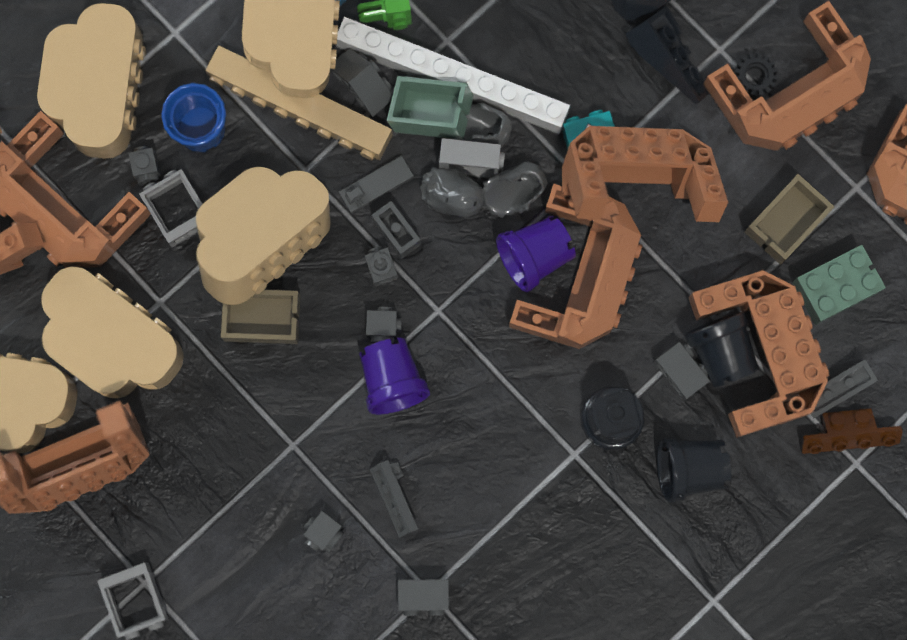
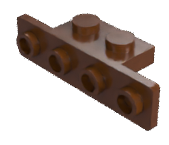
M872 408L822 413L825 433L804 435L801 451L803 454H818L826 451H844L856 448L867 449L876 446L889 447L900 443L903 430L901 426L877 428Z

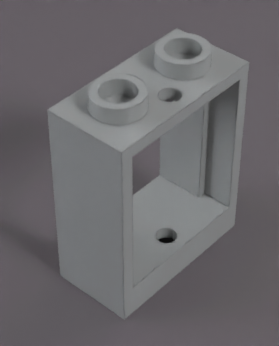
M442 138L439 169L453 170L455 168L458 171L465 172L466 176L489 179L498 174V172H503L505 153L500 152V144Z
M182 169L168 172L162 181L157 184L152 182L143 188V192L139 194L172 248L198 233L196 216L169 232L152 200L183 183L198 209L201 207L202 202Z
M145 562L97 580L117 638L125 637V640H130L140 636V630L149 628V631L164 627L163 621L169 620L149 563ZM145 576L158 616L125 629L111 588Z

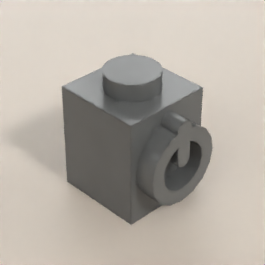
M141 146L135 148L134 152L128 153L133 177L138 182V185H148L159 181V178L162 176L157 154L153 148Z
M382 246L375 247L368 251L369 254L364 255L375 287L398 279L388 247L384 249Z
M377 307V311L367 310L366 336L370 338V342L376 343L391 339V342L394 343L397 333H401L402 318H397V311H392L391 307Z
M321 511L316 519L312 516L303 527L306 530L303 535L308 538L305 543L315 551L321 548L323 551L326 550L330 553L344 535L340 531L343 527L323 511Z

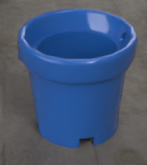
M197 83L179 86L169 94L163 104L161 114L164 129L169 136L176 142L197 152H205L207 149L219 145L224 137L226 121L225 103L219 94L212 88Z

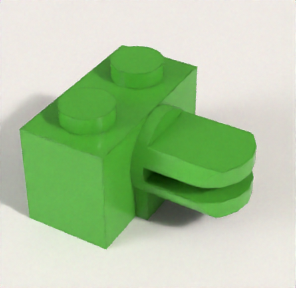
M379 0L361 3L357 6V11L361 13L358 16L359 21L362 23L383 20L387 22L388 28L401 30L407 28V25H412L409 0Z

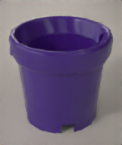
M550 216L515 232L506 231L499 234L496 238L497 249L507 272L515 284L524 292L533 290L538 286L540 280L576 257L575 248L568 249V242L571 241L569 233L558 218L553 220L554 216Z
M398 338L399 344L392 345L391 339L376 342L364 348L366 355L362 352L359 353L368 391L366 402L370 414L381 415L401 411L419 404L430 396V389L426 381L421 379L404 338Z

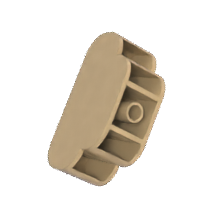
M244 0L242 43L247 60L258 69L271 71L274 85L287 96L309 98L318 95L328 84L330 69H335L336 50L332 49V45H337L338 25H333V20L338 21L340 1Z
M100 3L91 5L81 13L77 24L60 25L53 29L45 40L37 92L39 106L51 121L60 129L65 130L66 135L79 151L89 157L107 159L120 155L130 142L131 130L134 131L136 128V116L133 115L134 108L139 105L140 96L137 93V85L142 82L143 71L140 69L141 60L144 61L146 47L143 46L142 33L128 10L114 4Z
M254 167L242 172L203 203L196 214V224L200 240L197 248V259L204 288L217 301L228 305H236L247 301L255 294L261 293L270 281L281 277L287 267L292 263L299 262L304 253L311 248H316L327 235L331 221L329 194L326 187L308 172L291 171L280 177L271 169Z
M68 267L57 272L42 293L43 310L51 319L44 328L42 343L46 353L91 389L108 398L127 396L137 385L149 390L160 389L173 380L182 367L184 356L181 345L169 334L171 329L157 317L154 321L151 320L152 314L138 303L133 306L131 304L133 300L119 288L113 291L114 285L99 273L93 276L87 270L79 267Z
M7 353L6 357H3L0 354V451L12 452L16 450L19 454L30 452L40 445L45 436L46 428H57L70 420L75 411L78 392L74 380L68 374L52 366V363L46 362L45 359L31 357V361H27L21 355Z

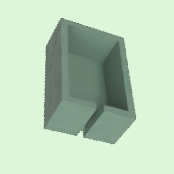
M397 76L387 122L393 131L397 133L463 140L468 122L465 115L470 113L474 95L467 83Z
M863 245L799 276L792 282L796 291L802 294L804 306L815 325L878 294L886 288L876 269L870 270L869 267L873 263Z

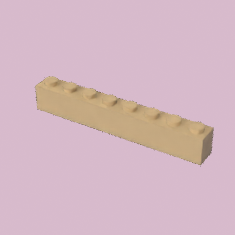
M221 46L217 47L205 70L211 83L222 87V85L230 87V91L239 97L246 95L252 98L254 104L265 108L267 105L273 108V112L280 117L287 118L289 116L296 120V124L306 129L310 126L317 130L316 133L326 139H330V137L339 140L338 144L349 150L353 147L361 151L360 155L369 160L374 158L380 160L393 136L392 129L320 94L309 98L291 97L283 94L274 85L271 71L258 69L246 58Z

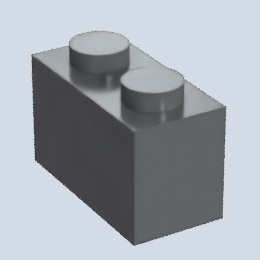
M392 201L371 215L372 221L401 259L421 245L420 238Z
M678 342L657 358L654 364L681 399L685 401L710 382V380L707 378L708 374L703 365H697L693 360L694 354L686 344L682 345Z
M398 580V611H404V616H419L420 610H429V615H444V610H449L448 580Z

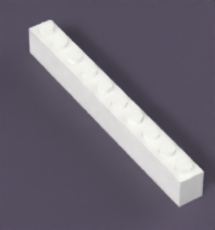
M344 17L337 34L338 48L346 51L351 48L356 53L362 52L369 60L415 78L467 83L474 95L473 101L485 103L494 109L557 134L561 132L570 107L566 103Z

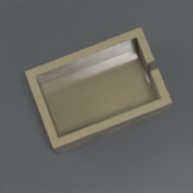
M797 174L753 221L745 233L760 247L765 244L767 246L765 251L781 265L835 206Z
M263 290L261 293L253 295L250 299L240 304L228 305L223 303L221 338L225 342L298 344L299 321L294 317H299L300 313L299 292Z

